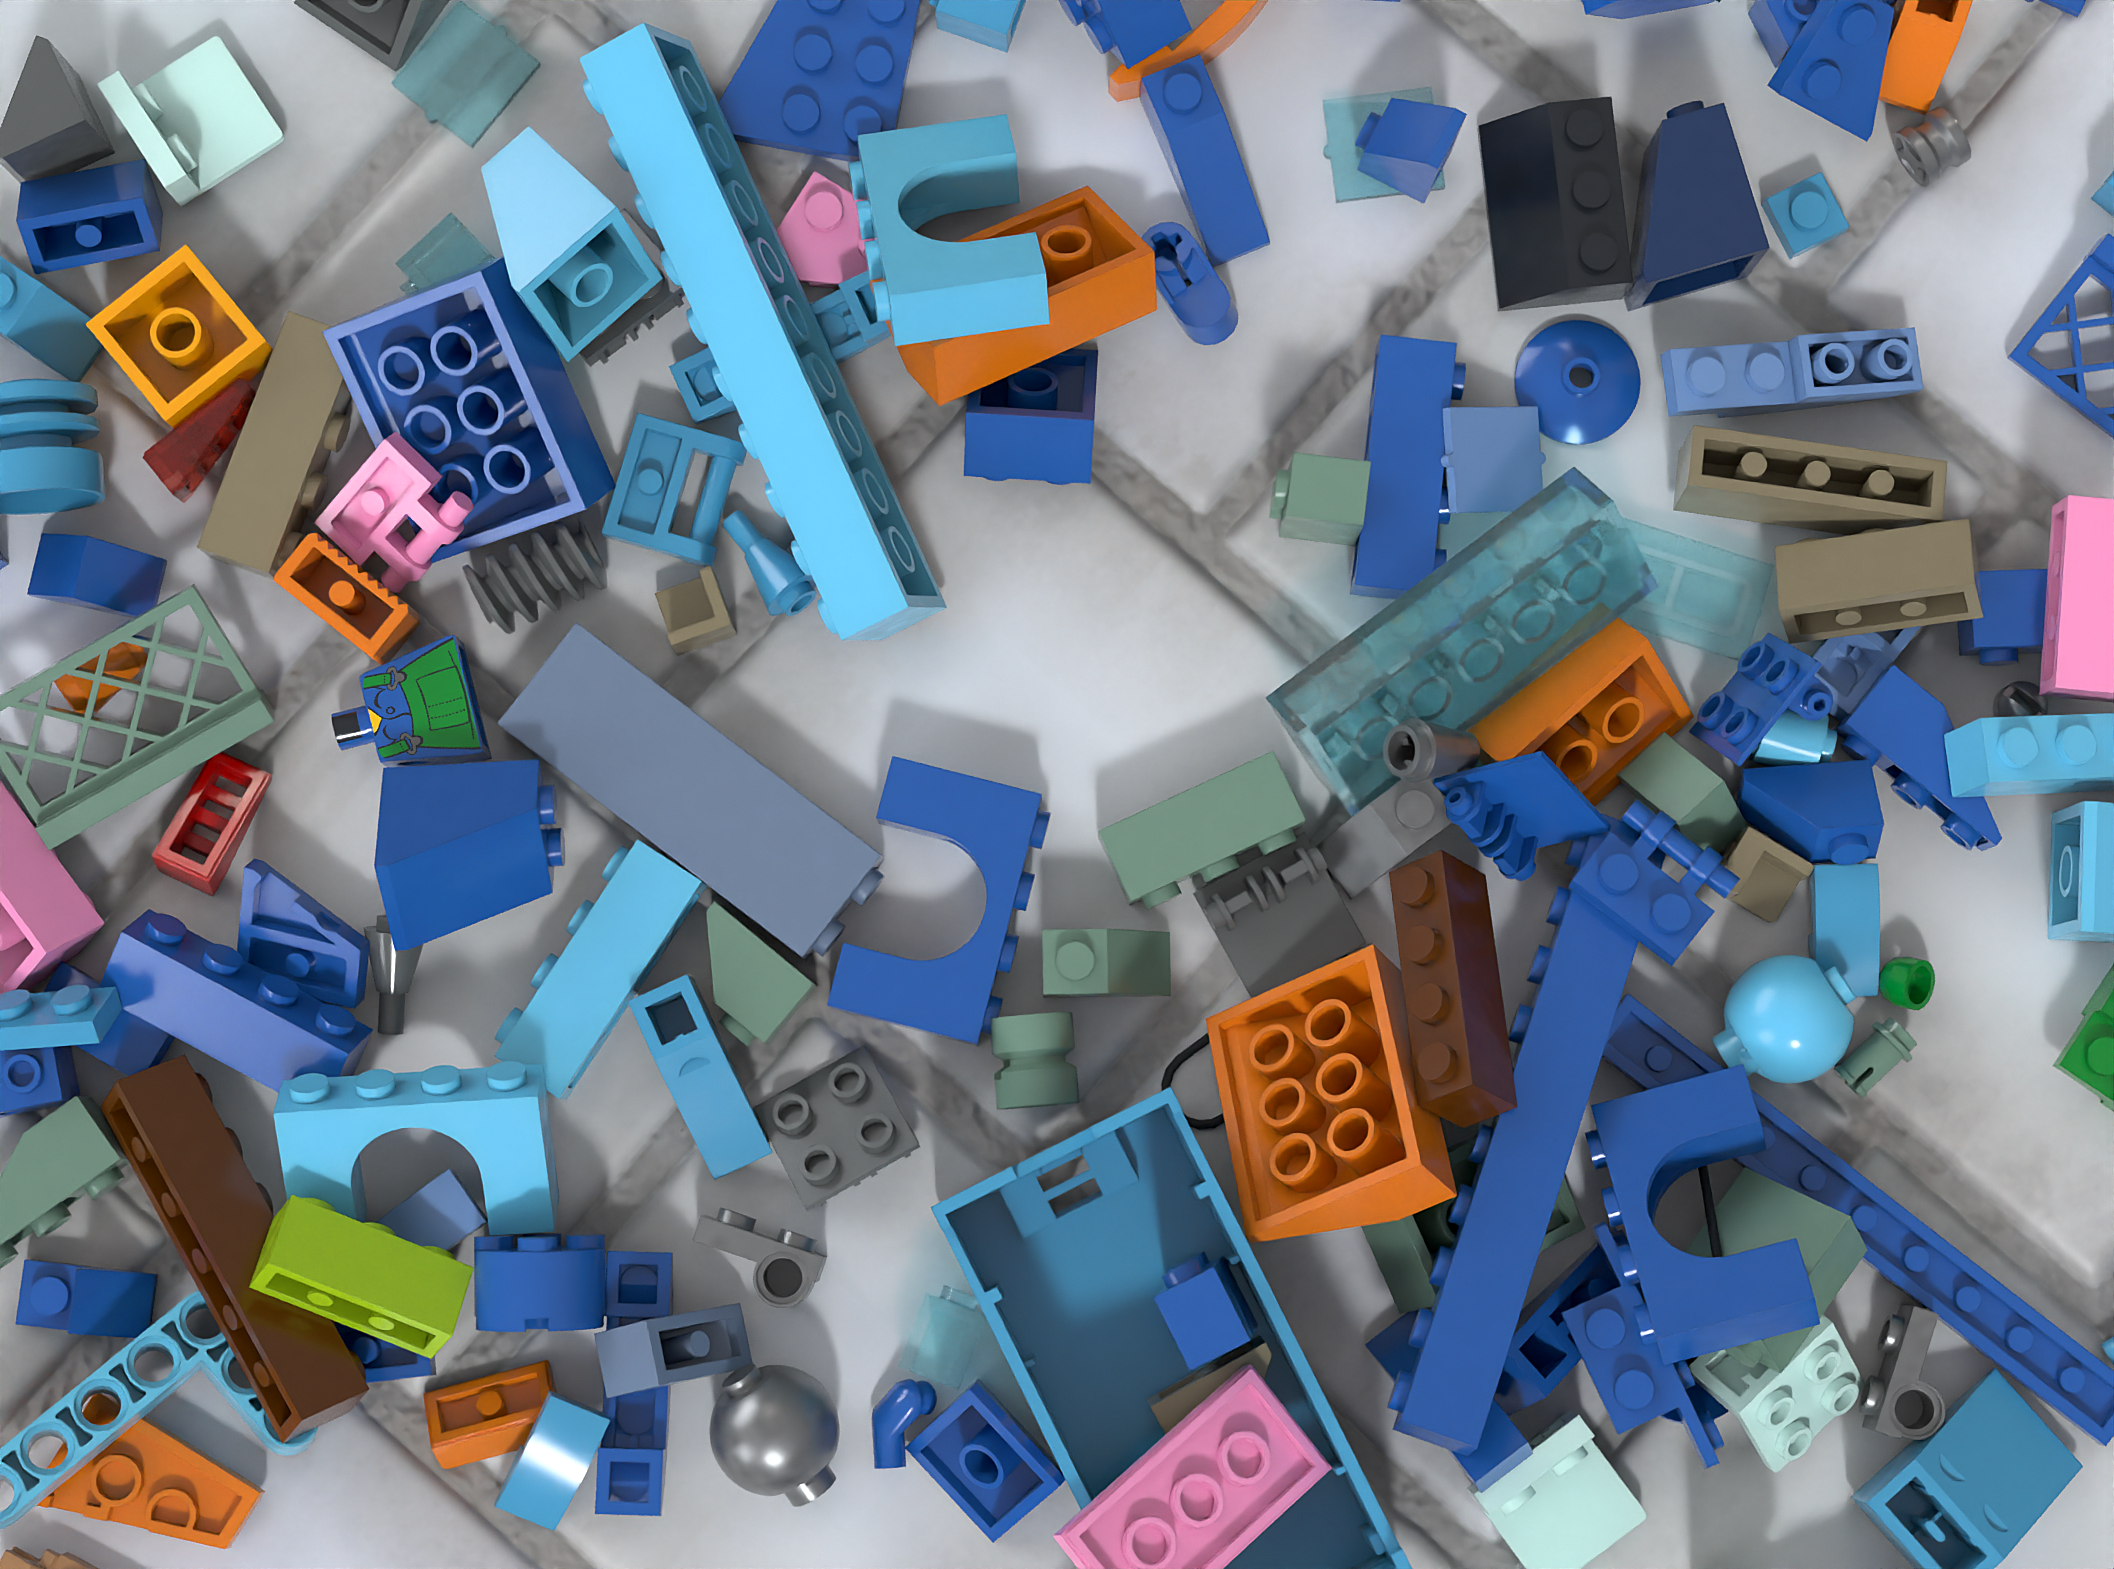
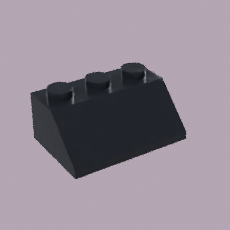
M1612 97L1548 102L1479 125L1477 132L1498 312L1622 300L1633 283Z

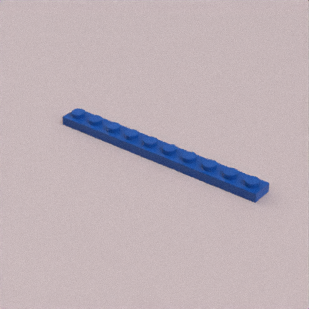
M1625 994L1619 1001L1602 1058L1644 1091L1725 1069L1630 994ZM1751 1089L1761 1120L1767 1149L1732 1159L1743 1168L1750 1169L1851 1216L1868 1249L1861 1260L1925 1310L1939 1314L1938 1320L2097 1444L2107 1446L2114 1436V1371Z

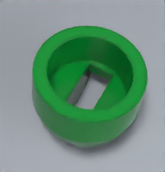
M1897 957L1883 966L1879 973L1878 987L1882 996L1891 1004L1910 1010H1920L1929 1002L1934 990L1935 974L1932 965L1928 961L1913 957Z

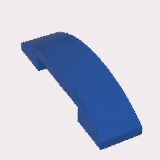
M607 1251L605 1281L606 1313L604 1314L607 1317L606 1330L673 1315V1253ZM671 1385L607 1398L604 1386L602 1412L609 1415L610 1423L601 1440V1448H598L595 1514L662 1516Z

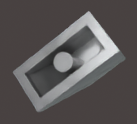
M1431 779L1418 783H1408L1400 780L1316 846L1327 864V869L1350 899H1353L1452 824L1446 816L1445 797Z

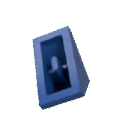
M42 533L27 595L135 618L157 605L167 560L91 536Z

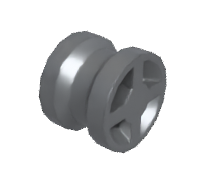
M1936 107L1926 113L1923 123L1916 128L1905 126L1893 135V145L1901 164L1913 180L1924 187L1937 181L1940 178L1941 170L1948 166L1959 167L1971 158V148L1964 131L1955 118L1942 107Z

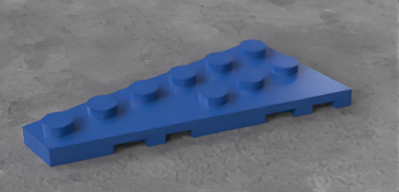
M777 0L718 102L735 141L847 162L860 161L857 135L897 130L922 0Z

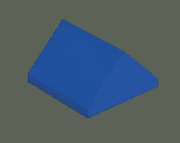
M979 1378L905 1447L992 1543L1066 1480L1058 1463Z

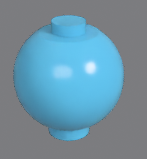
M1799 955L1772 956L1750 966L1734 982L1724 1006L1725 1030L1714 1036L1712 1041L1728 1067L1731 1068L1743 1064L1747 1077L1756 1072L1778 1083L1793 1084L1809 1081L1829 1071L1838 1063L1847 1050L1854 1028V1015L1847 1004L1857 997L1836 966L1825 972L1819 963L1811 958Z

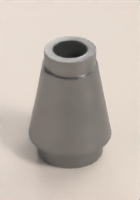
M1417 718L1407 719L1400 725L1394 726L1388 732L1383 745V757L1387 768L1392 774L1399 776L1408 783H1418L1462 770L1472 769L1477 764L1480 755L1479 742L1472 733L1462 732Z

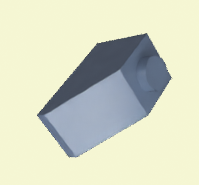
M740 1303L644 1320L594 1333L607 1398L732 1372L753 1363Z

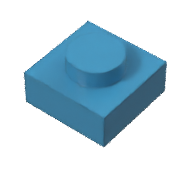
M1822 172L1766 198L1761 204L1789 260L1844 234L1850 227Z

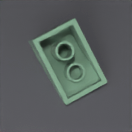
M1475 1136L1447 1148L1456 1192L1460 1184L1472 1186L1478 1164L1469 1161L1468 1157ZM1564 1177L1540 1252L1586 1228ZM1455 1197L1397 1221L1361 1226L1400 1314L1419 1310L1420 1307L1429 1308L1433 1306L1438 1286L1428 1283L1440 1246L1451 1249L1459 1226L1448 1221Z

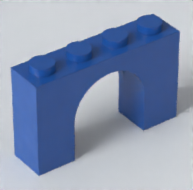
M892 756L876 816L878 823L949 842L968 854L978 866L986 884L987 899L985 913L977 931L966 944L957 951L938 959L911 960L843 943L827 1006L843 1012L979 1046L982 1033L991 1035L990 1019L999 1017L1003 998L992 996L998 971L1010 973L1019 936L1008 934L1014 909L1026 911L1035 874L1024 872L1030 847L1042 850L1051 812L1040 810L1042 794Z
M1743 1064L1591 1105L1597 1129L1585 1132L1595 1170L1608 1167L1613 1184L1611 1187L1601 1189L1602 1197L1611 1227L1624 1224L1629 1244L1617 1247L1627 1286L1640 1283L1646 1301L1644 1304L1633 1306L1644 1345L1657 1342L1664 1365L1820 1324L1814 1293L1797 1238L1729 1256L1711 1258L1691 1255L1675 1248L1654 1227L1655 1214L1659 1202L1667 1189L1678 1178L1702 1166L1767 1149L1761 1120Z

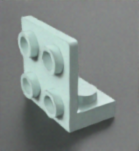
M218 36L210 38L135 87H132L119 71H116L97 84L164 188L181 207L281 144L285 139L274 118L224 42Z
M1824 1315L1819 1319L1820 1324L1814 1326L1782 1373L1757 1362L1755 1367L1746 1366L1730 1356L1725 1350L1701 1355L1688 1366L1694 1381L1738 1418L1764 1464L1774 1473L1779 1472L1789 1461L1801 1457L1811 1445L1812 1439L1835 1416L1846 1413L1853 1406L1858 1394L1865 1385L1833 1322Z
M1567 1411L1530 1439L1528 1443L1533 1454L1483 1493H1480L1473 1483L1466 1488L1525 1569H1581L1647 1517L1640 1503L1592 1441L1595 1435L1580 1415L1571 1411Z

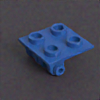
M1768 632L1761 641L1752 644L1742 654L1737 665V672L1721 691L1712 694L1702 704L1697 715V722L1689 732L1738 766H1741L1787 708L1810 721L1820 720L1830 712L1833 705L1832 692L1814 676L1822 664Z
M1543 751L1434 778L1433 784L1445 796L1444 805L1446 806L1447 818L1452 823L1460 826L1467 834L1469 841L1473 845L1478 846L1479 851L1485 857H1493V862L1498 866L1500 873L1507 879L1524 881L1533 875L1536 869L1534 859L1537 848L1611 831L1612 825Z

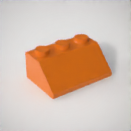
M1602 606L1463 729L1462 732H1470L1477 738L1480 746L1479 760L1483 766L1543 751L1589 802L1596 806L1621 783L1615 774L1661 732H1665L1670 737H1673L1694 716L1649 640Z

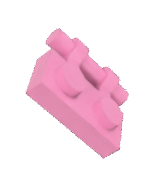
M395 432L383 440L314 523L360 567L371 560L377 553L389 565L381 575L382 584L390 591L399 593L410 581H419L432 566L431 557L442 544H451L464 529L463 520L474 507L469 497L458 491L453 492L444 504L434 500L428 493L442 476L405 439ZM408 516L422 528L412 541L405 540L396 531Z

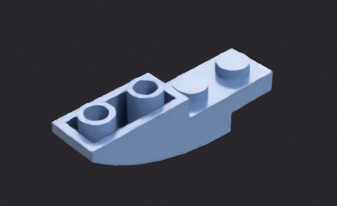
M1915 327L1797 335L1789 341L1677 348L1669 349L1660 355L1669 417L1716 413L1718 418L1760 415L1856 403L1923 390Z

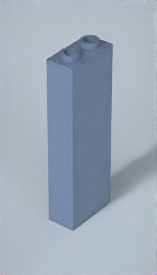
M577 622L497 723L806 961L814 951L823 957L831 949L846 928L838 919L853 900L861 906L864 905L885 877L884 874L877 870L884 861L880 853Z

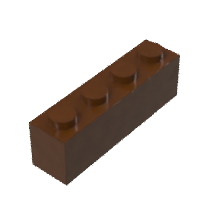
M1441 849L1390 871L1389 877L1418 1106L1465 1128L1518 1106L1486 875Z

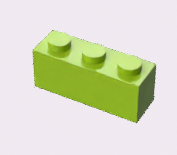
M291 1195L272 1220L249 1288L432 1359L453 1336L474 1267L457 1261L454 1255L445 1249L434 1246L422 1247L399 1238L393 1230L385 1225L375 1222L362 1223L337 1213L330 1204L323 1200L309 1197L300 1198Z

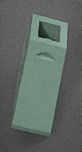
M76 1095L24 1132L0 1176V1269L19 1255L14 1247L16 1244L33 1232L39 1238L50 1234L72 1217L67 1209L69 1206L86 1194H89L91 1199L95 1200L111 1191L125 1179L121 1169L130 1164L101 1109L92 1097Z

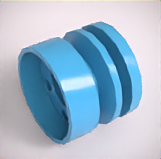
M39 378L11 380L0 383V514L33 515L66 512L101 503L106 498L103 456L97 451L72 446L97 437L101 431L100 422L93 416H88V414L95 412L98 407L97 390L91 385L74 381Z

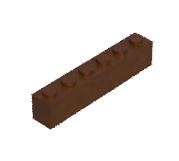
M184 1054L117 1080L100 1106V1109L281 1442L285 1443L349 1413L369 1391V1387L366 1384L365 1369L358 1355L354 1351L347 1349L335 1327V1321L249 1288L274 1218L272 1200L266 1188L261 1183L255 1182L243 1160L242 1146L237 1135L232 1129L224 1126L215 1110L208 1082L200 1073L194 1072Z

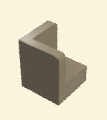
M711 565L699 569L700 578L655 593L668 630L667 636L670 645L677 656L737 635L718 578Z
M1750 826L1739 832L1720 862L1741 878L1726 898L1767 923H1773L1778 919L1798 883L1807 879L1815 867Z

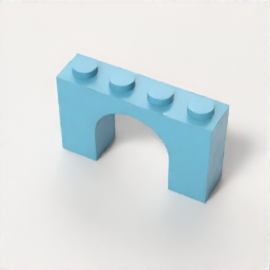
M1007 114L857 135L860 161L848 163L851 190L854 201L865 199V201L856 202L861 240L873 239V241L864 242L869 280L882 279L880 282L872 283L878 322L890 320L895 346L1050 324L1046 271L1036 232L970 242L938 241L915 232L924 223L948 213L1020 203L1016 150Z
M503 1061L484 1068L458 1069L451 1065H439L421 1072L392 1073L389 1070L374 1069L363 1072L358 1076L326 1077L323 1074L310 1073L298 1076L293 1080H282L273 1115L287 1200L291 1195L300 1198L320 1199L330 1204L337 1213L362 1223L365 1222L368 1209L359 1153L367 1144L384 1133L402 1128H426L441 1132L455 1139L475 1159L482 1177L490 1236L555 1232L560 1196L543 1064L524 1065L517 1061Z

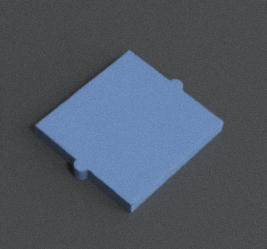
M1538 406L1443 408L1445 455L1441 457V464L1446 468L1449 514L1544 510L1542 464L1545 463L1546 456L1540 449Z

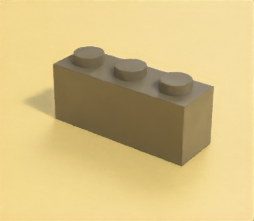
M1969 518L1953 521L1943 519L1942 522H1931L1924 525L1890 530L1874 528L1856 535L1828 539L1805 538L1793 544L1775 546L1778 608L1789 644L1983 618L1978 553Z

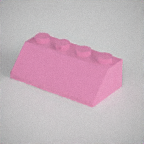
M0 781L1 995L17 989L29 991L56 971L61 961L67 963L79 954L105 923L96 912L92 900L80 890L60 863L54 848L51 850L47 849L35 827L22 811L18 799Z

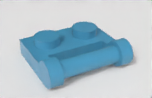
M637 413L601 532L602 535L609 539L673 556L703 567L711 565L713 567L718 549L712 545L736 465L743 466L747 450L744 444L730 438ZM696 452L711 457L712 461L689 538L671 532Z

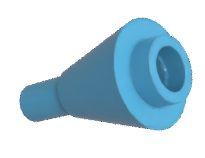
M738 510L728 516L722 526L745 553V561L768 613L771 616L785 613L787 616H794L807 608L817 595L814 589L816 584L812 575L807 576L800 569L793 555L769 538H764L742 510Z

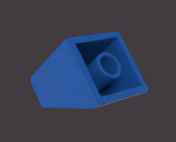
M539 759L383 768L374 868L395 951L412 949L553 893L554 867L565 865V838L563 828H552V824L557 823L556 789L554 785H544Z

